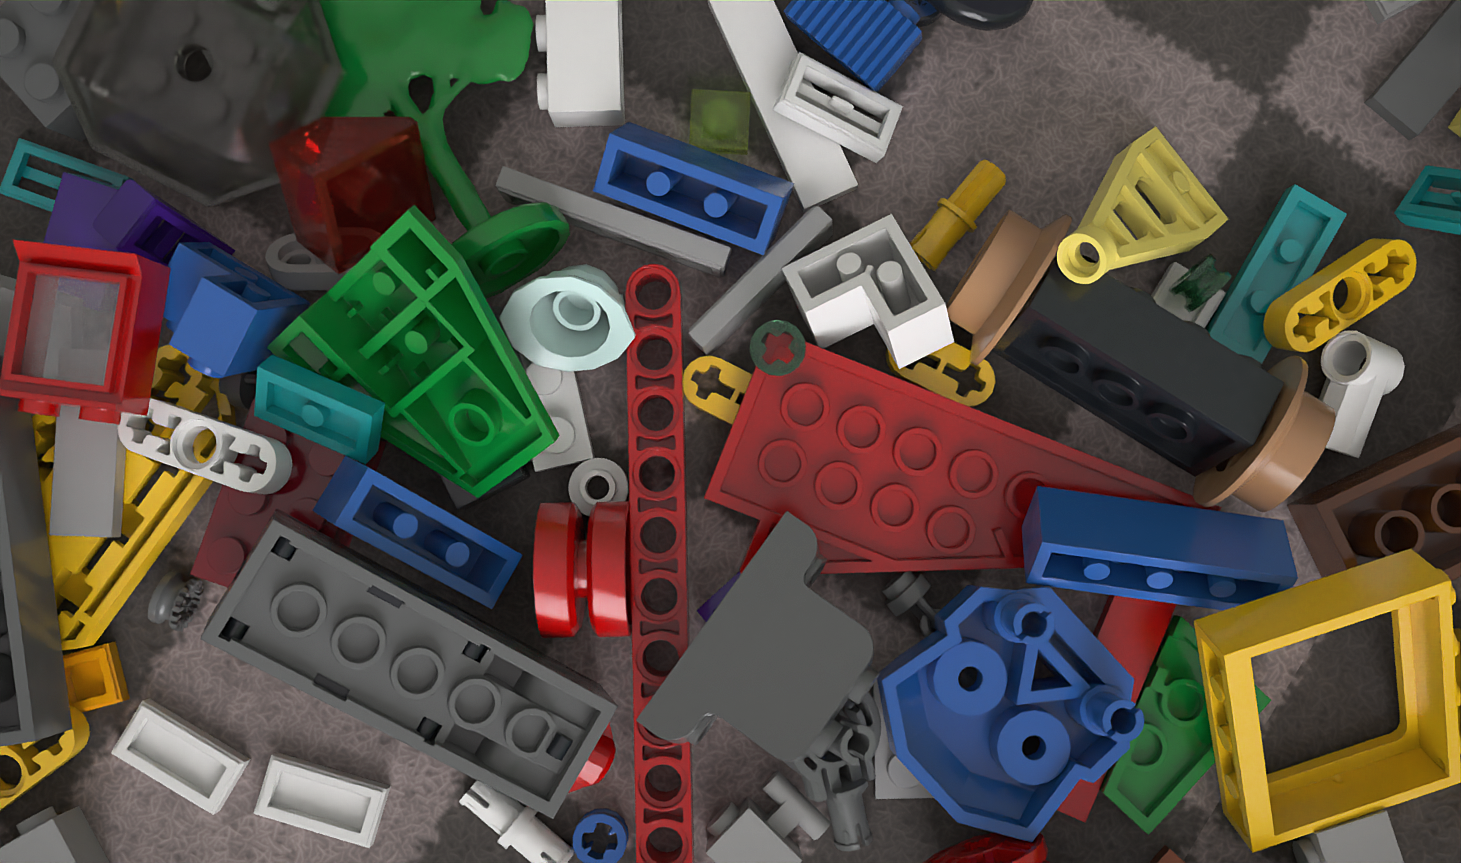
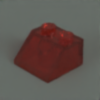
M321 117L269 143L297 242L338 275L355 266L371 250L370 246L413 205L430 222L436 220L418 122L411 117Z

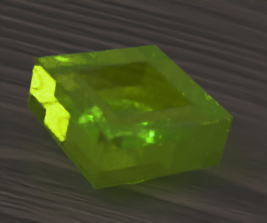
M692 89L689 144L715 154L748 155L751 92Z

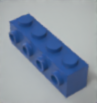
M1037 486L1021 527L1025 580L1028 584L1226 610L1290 589L1298 579L1284 520Z

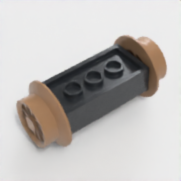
M1009 209L973 259L946 304L949 320L973 334L970 362L978 365L990 351L994 352L1196 477L1193 488L1194 500L1203 507L1213 506L1228 496L1233 495L1257 511L1267 512L1287 499L1317 463L1331 437L1335 425L1336 414L1334 409L1304 391L1308 377L1307 362L1299 356H1290L1278 362L1268 371H1265L1263 365L1256 359L1247 355L1237 354L1211 338L1209 332L1202 326L1180 319L1156 304L1154 298L1147 292L1138 288L1128 287L1107 273L1089 284H1080L1070 280L1060 270L1057 255L1055 256L1068 232L1072 217L1064 214L1045 227L1039 228ZM1082 255V257L1086 261L1096 263V261H1094L1090 257Z

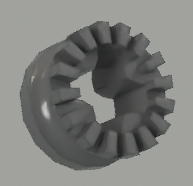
M169 571L163 576L153 592L148 607V619L156 624L168 620L171 629L178 632L183 631L184 628L188 627V622L193 620V615L190 614V611L193 613L197 611V608L192 607V605H199L200 603L198 599L204 592L202 590L204 588L203 582L196 578L184 582L181 573Z

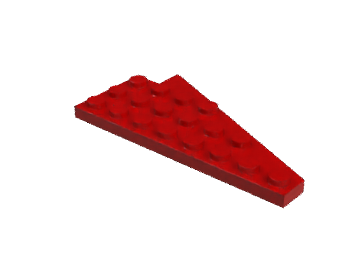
M770 328L704 495V498L758 519L739 568V573L741 574L786 511L808 525L815 533L820 554L827 558V562L820 574L1025 568L1021 527L1037 486L1220 511L1222 508L1217 505L1203 507L1190 494Z

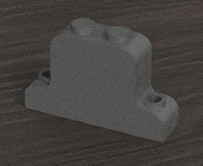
M786 511L636 721L661 739L677 744L690 742L696 746L709 731L716 719L722 718L781 761L788 763L799 762L808 757L811 752L820 758L823 757L843 728L840 723L834 720L848 699L859 704L880 673L871 667L874 660V646L868 630L810 589L823 570L827 558L820 554L816 535L808 525Z

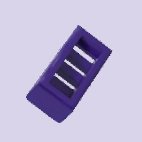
M132 179L124 182L93 222V228L116 249L125 253L138 254L164 266H168L179 243L210 242L230 255L236 251L220 238ZM164 219V222L160 225V227L156 230V232L152 235V237L144 246L143 244L146 242V240L150 237V235L154 232V230ZM185 232V234L182 236V238L178 241V243L174 246V248L170 251V253H169V254L166 256V258L164 259L165 255L169 252V250L173 247V245L177 242V240H178V239L181 237V235Z

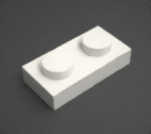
M519 353L524 370L560 435L552 445L533 458L535 472L595 458L576 371L566 372L538 366Z

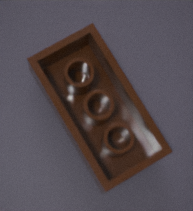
M1461 423L1287 504L1322 578L1408 549L1414 550L1433 567L1443 570L1451 581L1461 577Z

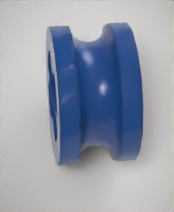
M597 808L587 812L579 820L573 834V849L577 858L583 863H617L623 856L629 840L628 827L625 820L617 812L607 808ZM597 823L611 826L608 835L616 833L618 838V844H608L604 853L591 850L594 842L586 843L584 832H594Z

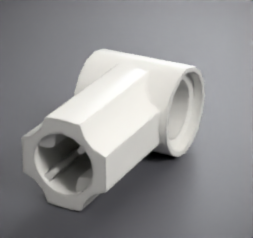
M1343 331L1327 342L1321 356L1322 371L1327 378L1319 400L1332 407L1336 414L1335 425L1325 448L1359 458L1381 397L1390 393L1398 386L1403 377L1405 365L1403 357L1397 349L1358 331ZM1364 358H1366L1365 364L1363 365L1362 369L1359 370L1361 362Z

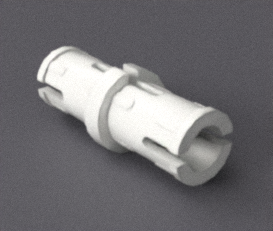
M478 780L459 801L461 805L469 808L501 836L497 841L505 849L510 845L513 846L531 863H568L575 853L573 846L570 847L535 817V814L538 812L537 810L527 805L524 807L517 800Z

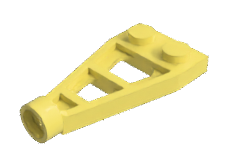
M1154 127L1114 157L1077 230L1060 243L1057 251V262L1060 270L1067 278L1076 283L1089 284L1095 282L1112 269L1190 251L1212 235L1228 218L1158 128ZM1138 191L1144 193L1147 196L1150 202L1160 213V219L1156 216V214L1149 207V205L1142 198V196L1138 193ZM1114 209H1115L1116 212L1119 214V216L1123 219V221L1126 223V225L1130 228V230L1133 232V234L1137 237L1138 240H1135V238H1134V237L1132 236V234L1128 231V229L1125 227V225H1124V224L1121 222V220L1117 217V215H1116V214L1114 213V211H1113ZM1082 242H1088L1096 248L1099 253L1098 262L1091 263L1082 257L1080 253Z

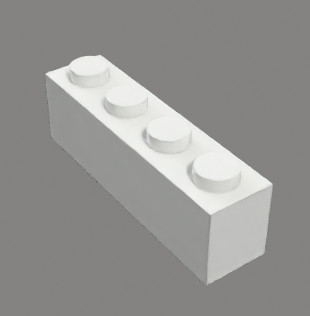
M545 0L546 15H536L538 51L547 52V73H538L537 96L540 110H548L555 127L624 125L622 0Z

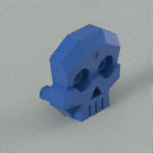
M967 585L934 616L935 628L937 629L935 632L900 654L879 672L877 683L889 748L957 823L1033 842L1080 779L1094 783L1130 749V741L1138 737L1143 730L1144 715L1140 708H1134L1136 704L1131 701L1134 678L1050 587L1036 586L1009 590ZM1037 658L1055 677L1033 679ZM965 667H975L977 671L975 683L970 687H961L958 682L961 670ZM1029 736H1038L1040 741L1038 750L1031 755H1024L1022 752L1023 741Z

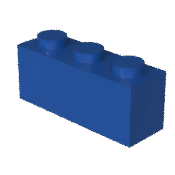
M627 122L609 133L593 191L764 255L777 236L795 183L637 124Z
M347 456L342 460L312 510L333 525L490 609L495 605L523 556L410 490Z

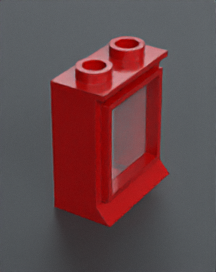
M12 239L19 259V268L0 376V396L19 399L17 410L19 412L60 417L61 405L80 407L78 417L80 420L120 425L122 413L147 416L171 268L133 253Z

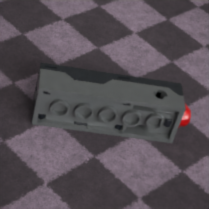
M277 508L209 617L200 638L208 644L554 819L568 793L599 783L608 772L615 757L616 746L612 736L610 720L618 705L599 683Z

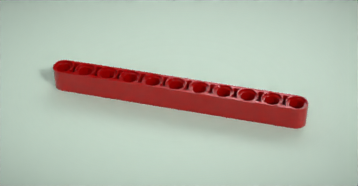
M648 264L639 267L631 274L625 291L626 312L636 334L635 338L626 348L636 863H694L692 744L690 742L677 744L661 739L636 721L672 671V669L659 671L649 665L645 655L647 645L657 640L668 641L678 651L679 660L690 646L685 397L683 390V302L679 282L674 273L663 265ZM654 281L662 282L671 289V296L667 304L655 310L647 309L640 305L638 298L643 286ZM653 340L665 341L671 346L673 351L668 365L658 370L645 368L641 365L639 358L643 346ZM652 399H665L673 406V420L663 430H648L642 424V408ZM657 457L668 459L675 470V477L671 486L660 492H654L647 488L642 479V471L645 464ZM655 517L666 518L675 527L676 540L667 551H654L644 541V527L648 521ZM652 579H666L676 588L678 595L677 603L670 610L657 611L647 604L644 592L646 585ZM656 765H670L679 773L681 783L674 790L667 792L659 791L649 782V770ZM660 827L672 828L680 835L682 844L674 851L662 852L652 845L649 835Z

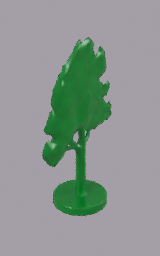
M233 0L231 9L236 17V25L245 46L254 52L280 45L282 56L277 63V75L258 81L254 97L275 109H281L293 102V115L289 134H278L280 144L277 158L285 160L287 174L291 176L308 174L316 164L336 156L337 153L352 145L362 142L365 136L373 131H376L381 137L390 140H405L420 154L443 191L456 217L467 230L466 233L452 242L451 245L463 256L485 299L504 292L537 272L563 248L570 236L568 222L556 206L546 202L522 204L499 212L491 217L480 199L475 186L465 174L447 142L443 125L445 109L470 82L477 84H489L497 81L510 82L519 77L523 72L529 56L530 37L534 26L530 13L524 6L513 4L509 0H497L492 13L484 15L480 9L482 0ZM422 75L432 78L434 88L429 109L424 114L420 112L413 102L408 90L410 80ZM451 78L459 79L452 87L450 86ZM388 111L394 112L399 121L398 124L394 126L386 121L384 113Z

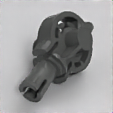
M869 693L866 694L859 704L853 703L850 700L845 703L844 708L849 719L846 718L841 709L834 720L840 723L843 728L822 758L811 752L802 761L795 763L785 762L791 769L801 774L805 793L809 799L815 802L826 800L834 834V845L841 851L861 849L857 836L861 837V842L864 846H868L873 841L862 793L868 787L867 780L871 781L876 777L872 757L875 755L880 741L881 718L878 707Z

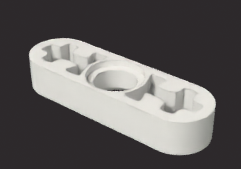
M150 398L147 416L121 414L120 425L117 427L120 441L128 450L243 492L271 494L280 490L287 483L291 475L292 458L290 452L283 443L276 439L169 402ZM148 419H152L156 424L175 429L171 439L153 436L152 433L145 430ZM210 429L216 437V450L208 461L200 463L194 456L193 443L201 431ZM238 452L257 456L262 461L267 462L264 474L257 473L254 468L234 463Z

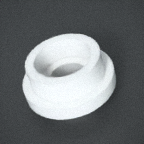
M592 458L584 461L573 471L569 480L570 499L572 502H575L581 513L590 516V512L596 502L626 501L628 497L629 483L625 472L618 464L605 458ZM596 476L604 477L609 483L608 494L599 500L592 498L587 490L589 481Z

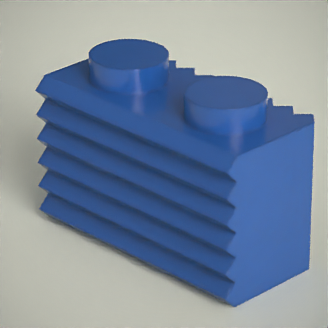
M792 0L783 11L790 22L867 88L877 93L922 41V31L916 26L921 17L904 0H889L888 2L886 0Z

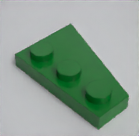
M1173 615L1134 708H1140L1143 712L1145 721L1143 730L1138 737L1130 741V749L1107 770L1099 789L1148 835L1215 763L1195 629L1183 617ZM1254 684L1259 715L1270 703L1271 699Z

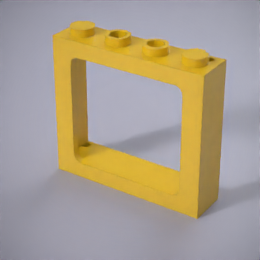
M1408 549L1194 620L1223 813L1252 853L1461 783V734L1458 724V706L1461 705V692L1456 683L1455 657L1459 653V645L1453 632L1452 605L1456 602V593L1448 575L1443 570L1433 567L1414 550ZM1391 611L1400 723L1397 729L1389 734L1266 775L1251 658Z

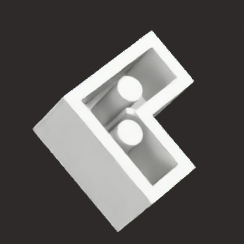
M892 214L782 268L795 303L820 348L824 349L874 324L900 369L954 342L946 304Z

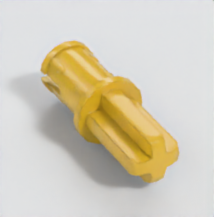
M985 159L980 161L948 200L940 198L937 202L939 209L925 227L909 242L918 259L929 269L931 268L935 271L958 240L967 231L974 232L977 228L974 221L1005 185L1006 175L995 164Z

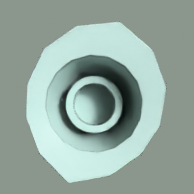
M587 264L568 266L561 271H553L547 276H540L515 289L499 317L513 348L538 366L566 372L592 370L618 359L636 336L625 310V296L619 294L616 283L603 270Z

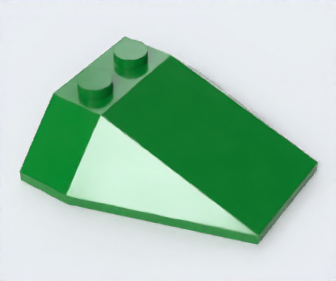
M413 205L370 246L371 250L325 295L300 314L267 348L279 358L384 402L385 407L380 436L479 498L552 445L560 435L463 256L423 213Z

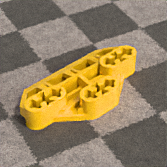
M168 344L160 347L157 352L150 398L165 402L170 401L167 398L177 399L178 402L175 405L201 413L216 393L219 410L218 420L236 426L235 407L229 403L225 394L220 393V378L207 376L192 368L187 362L189 356ZM184 363L186 364L185 371L191 375L186 384L183 383L185 377L179 372L180 367ZM159 390L166 391L163 396L167 398L158 397L156 395L159 392ZM35 414L32 416L37 458L40 454H45L42 459L37 460L56 607L58 609L65 598L79 607L74 615L69 611H61L58 615L62 651L92 646L105 631L213 481L179 469L180 471L177 475L170 471H164L140 503L136 498L162 462L134 453L126 448L121 533L128 537L129 540L125 545L120 541H113L90 571L87 565L108 537L49 535L53 468L49 467L54 462L56 417ZM148 419L155 425L151 432L153 436L171 439L175 429L156 424L152 419ZM146 422L145 430L148 431L150 425ZM210 429L201 431L193 443L194 456L200 463L208 461L216 450V437Z

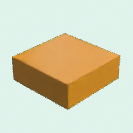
M116 641L63 655L70 706L76 707L83 713L130 699Z

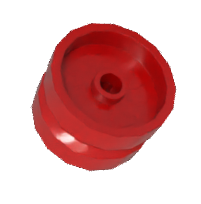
M629 501L596 502L589 516L587 540H585L582 514L575 502L540 503L535 527L533 584L538 630L542 638L574 637L582 627L586 598L588 599L590 623L598 637H625L631 635Z

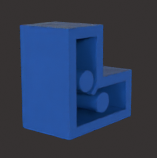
M210 242L179 243L167 266L171 270L163 317L167 319V328L174 332L169 345L189 356L187 362L192 368L210 377L224 378L257 370V367L270 355H274L267 346L300 314L308 309L311 304L309 301Z

